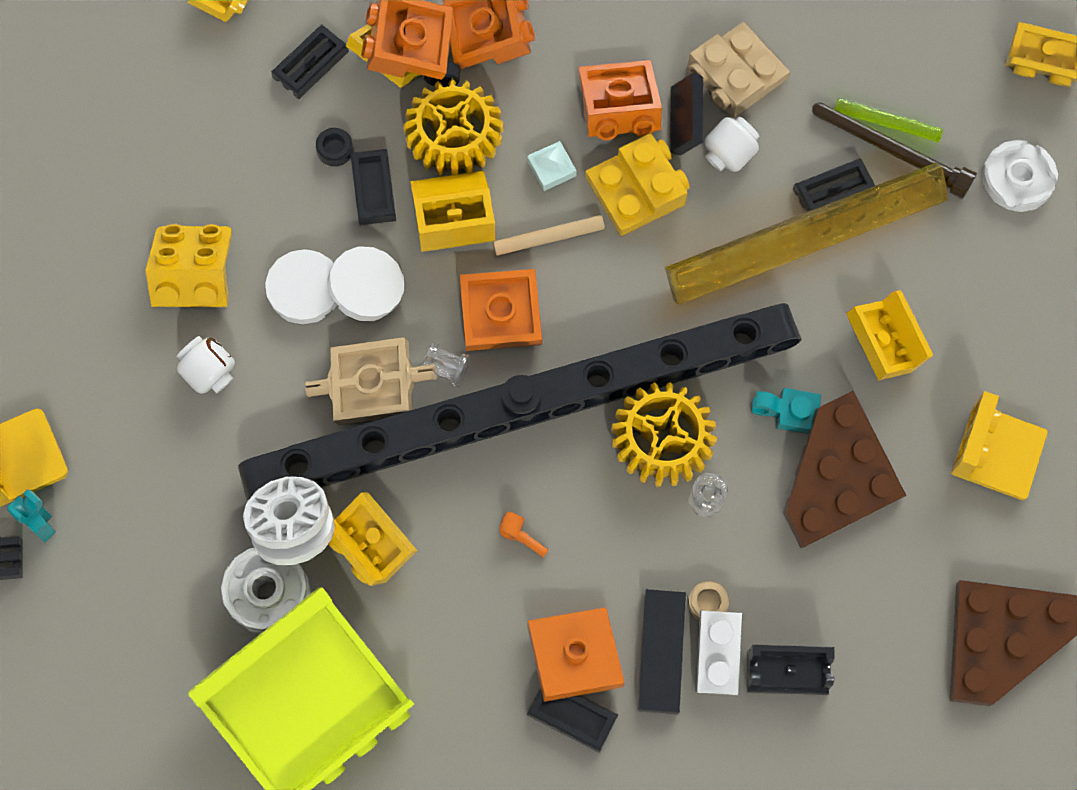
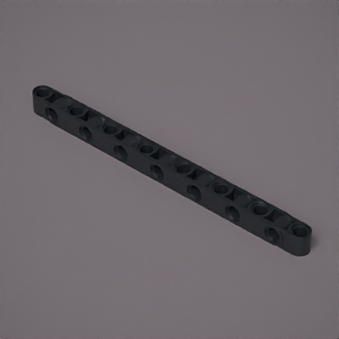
M787 303L775 304L530 375L540 386L541 400L533 411L526 414L513 413L506 408L502 401V388L505 384L503 383L259 455L241 462L238 465V470L247 502L258 489L271 481L284 477H303L316 482L323 488L624 399L627 396L631 397L635 395L636 390L639 388L647 392L650 391V386L654 382L661 388L670 382L675 384L781 352L800 343L801 336ZM737 333L746 334L752 342L749 344L740 343L735 339L734 335ZM666 354L675 355L680 363L668 365L663 362L661 357ZM596 375L602 376L606 379L607 384L603 387H595L588 382V379ZM445 419H455L460 424L453 431H445L439 427L440 423ZM377 440L384 444V448L378 453L371 454L364 450L367 443ZM302 462L308 465L307 471L300 476H292L288 473L291 466L296 463Z

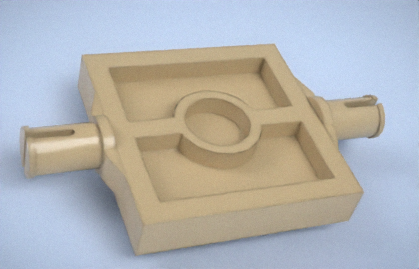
M405 337L331 347V367L328 378L306 381L305 386L307 388H305L307 397L329 394L333 402V421L337 425L380 420L413 410L412 391L414 382L436 380L437 375L435 373L437 371L434 363L416 367L412 366L409 355V342Z

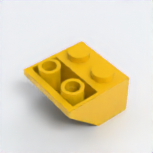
M484 171L410 181L421 252L495 241V219L490 190Z

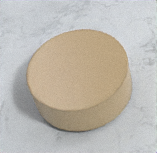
M704 581L697 584L688 597V609L691 615L698 621H700V610L726 612L729 606V597L726 590L720 584L712 581Z

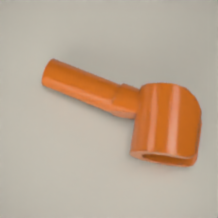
M507 512L503 516L499 527L501 536L513 541L518 540L541 557H544L549 550L527 533L521 531L525 519L518 514Z

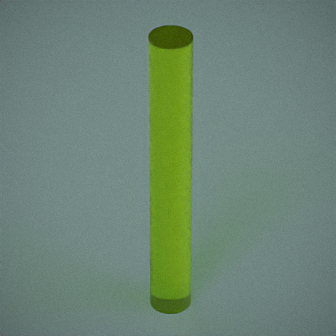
M839 97L834 108L845 115L937 143L940 142L944 130L943 128Z

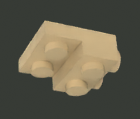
M744 21L722 37L716 34L692 51L687 65L689 75L695 73L703 76V86L711 93L715 105L723 111L726 110L733 119L785 82L790 75V71Z

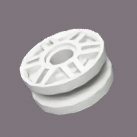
M284 477L267 483L258 489L248 500L243 514L245 528L252 539L255 551L263 560L275 565H295L312 559L325 549L331 541L335 529L334 518L328 506L324 490L316 482L303 477Z
M249 548L234 558L225 571L221 585L223 603L232 618L245 629L256 634H261L311 594L309 578L300 564L275 565L263 560L254 548ZM267 582L276 584L273 596L264 600L257 597L258 589L262 584Z

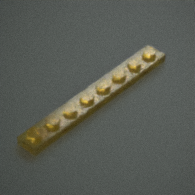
M933 163L665 267L673 300L678 305L948 201L943 167Z

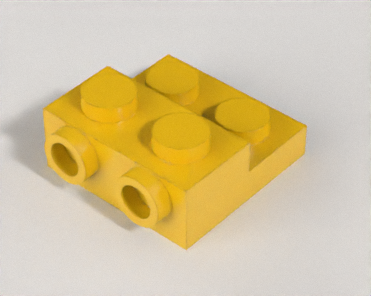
M651 133L619 148L617 156L585 171L587 182L620 237L684 206L686 203L687 190L690 188L688 179L681 169L674 171L668 161L671 159V153L667 144L662 139L656 141Z

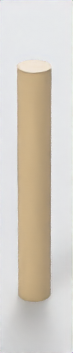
M599 215L493 241L496 256L604 230V221L602 216Z

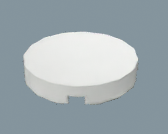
M1014 140L1004 142L993 149L983 165L982 181L985 191L995 203L1007 210L1025 212L1037 209L1047 202L1057 183L1058 171L1052 157L1040 146L1036 145L1034 147L1026 144L1028 141Z
M356 247L345 251L335 260L328 276V292L332 300L334 298L335 303L339 305L338 308L345 315L358 321H376L388 315L398 306L404 292V275L398 263L386 252L374 247Z
M306 249L289 252L277 259L269 269L265 282L267 298L275 312L288 322L303 325L318 322L325 318V315L332 309L334 310L338 304L335 303L334 298L332 300L328 292V276L334 264L332 260L320 252Z

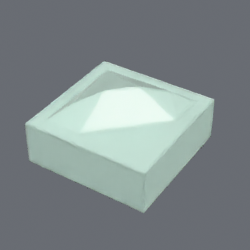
M560 141L527 156V162L543 191L568 181L577 175V170Z

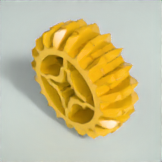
M453 79L450 80L449 87H443L437 81L435 91L433 92L424 87L422 98L413 97L412 109H407L405 113L407 122H405L403 128L404 134L407 136V147L413 149L412 153L416 161L423 159V166L426 170L437 165V173L440 176L445 172V169H451L452 175H457L459 173L458 169L462 168L465 169V172L471 173L473 172V164L483 169L486 165L485 157L493 159L496 155L495 147H500L502 143V136L500 134L503 132V122L500 120L501 111L499 107L494 106L492 95L484 96L481 86L471 91L470 83L467 80L463 83L462 87H457ZM472 115H475L483 125L481 134L474 131V126L470 124ZM427 122L432 124L433 129L437 131L434 142L424 132Z
M654 382L650 386L649 395L645 390L639 388L635 393L636 400L627 396L623 403L625 409H617L615 418L619 422L613 423L611 432L617 435L612 440V447L623 449L618 453L617 460L619 462L631 460L627 466V472L632 474L640 469L642 471L640 476L642 483L648 480L649 475L655 476L654 483L657 487L662 485L664 477H668L671 486H677L678 474L687 482L692 480V469L700 473L704 470L705 464L703 460H711L713 456V451L709 447L715 446L717 442V437L710 433L715 430L716 422L705 420L710 415V408H697L701 401L699 395L693 396L690 400L687 399L688 389L686 386L680 389L679 394L673 393V384L671 382L666 384L664 392H660L659 386ZM656 409L668 410L660 417H653L648 414L645 417L642 416ZM679 415L683 416L691 425L695 440L688 437L689 433L682 430L678 425ZM671 422L669 428L670 435L665 440H662L660 446L657 447L658 434L663 429L665 430L668 423ZM632 429L639 431L640 436L649 442L650 451L648 455L636 444ZM667 452L687 453L676 460H660L662 455Z

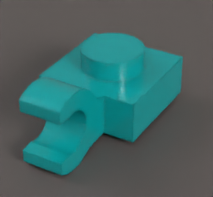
M783 388L779 398L772 393L757 391L756 398H753L751 413L760 416L777 417L776 429L809 434L812 427L811 421L815 409L820 407L822 394Z
M26 490L24 492L25 500L19 495L8 506L7 511L19 523L26 524L45 543L56 533L47 523L53 516L42 506L43 501L31 490Z

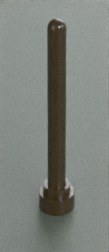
M818 102L812 107V113L816 117L946 182L945 187L951 189L950 193L961 199H964L977 175L976 172L966 167L960 169L955 166L952 169L824 103Z

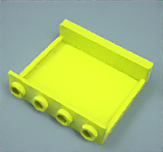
M322 587L317 588L188 691V695L193 702L203 711L265 790H311L322 780L326 785L331 783L345 771L346 768L343 765L345 761L355 753L358 757H362L378 743L375 737L386 727H389L392 731L403 724L410 717V713L407 710L414 705L331 602L332 599Z

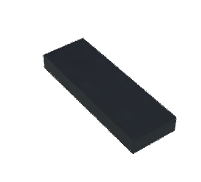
M645 590L638 701L639 712L677 715L680 713L686 592Z

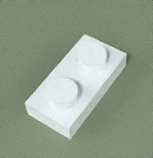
M700 610L696 679L697 693L738 695L742 613Z

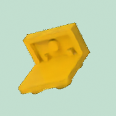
M169 224L158 227L145 269L151 307H227L229 292L226 263L232 239L231 228L215 224L205 226Z
M41 409L30 410L0 424V507L13 502L19 495L24 497L26 490L35 492L68 476L69 470L47 417Z

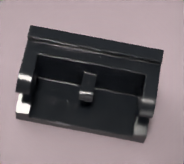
M752 645L747 652V693L829 695V689L833 687L835 679L834 676H831V663L835 659V647Z

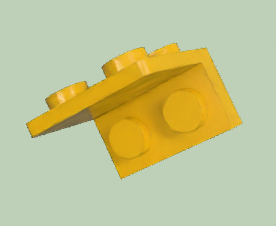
M984 391L972 406L951 475L1024 501L1029 495L1048 431L1045 428L995 410L999 396Z

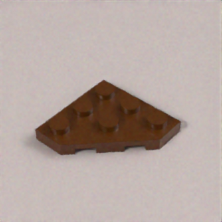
M854 391L815 409L807 443L803 447L794 475L796 478L791 494L787 498L783 514L800 548L806 547L907 496Z
M959 580L956 583L950 701L982 706L995 704L1077 636V595Z

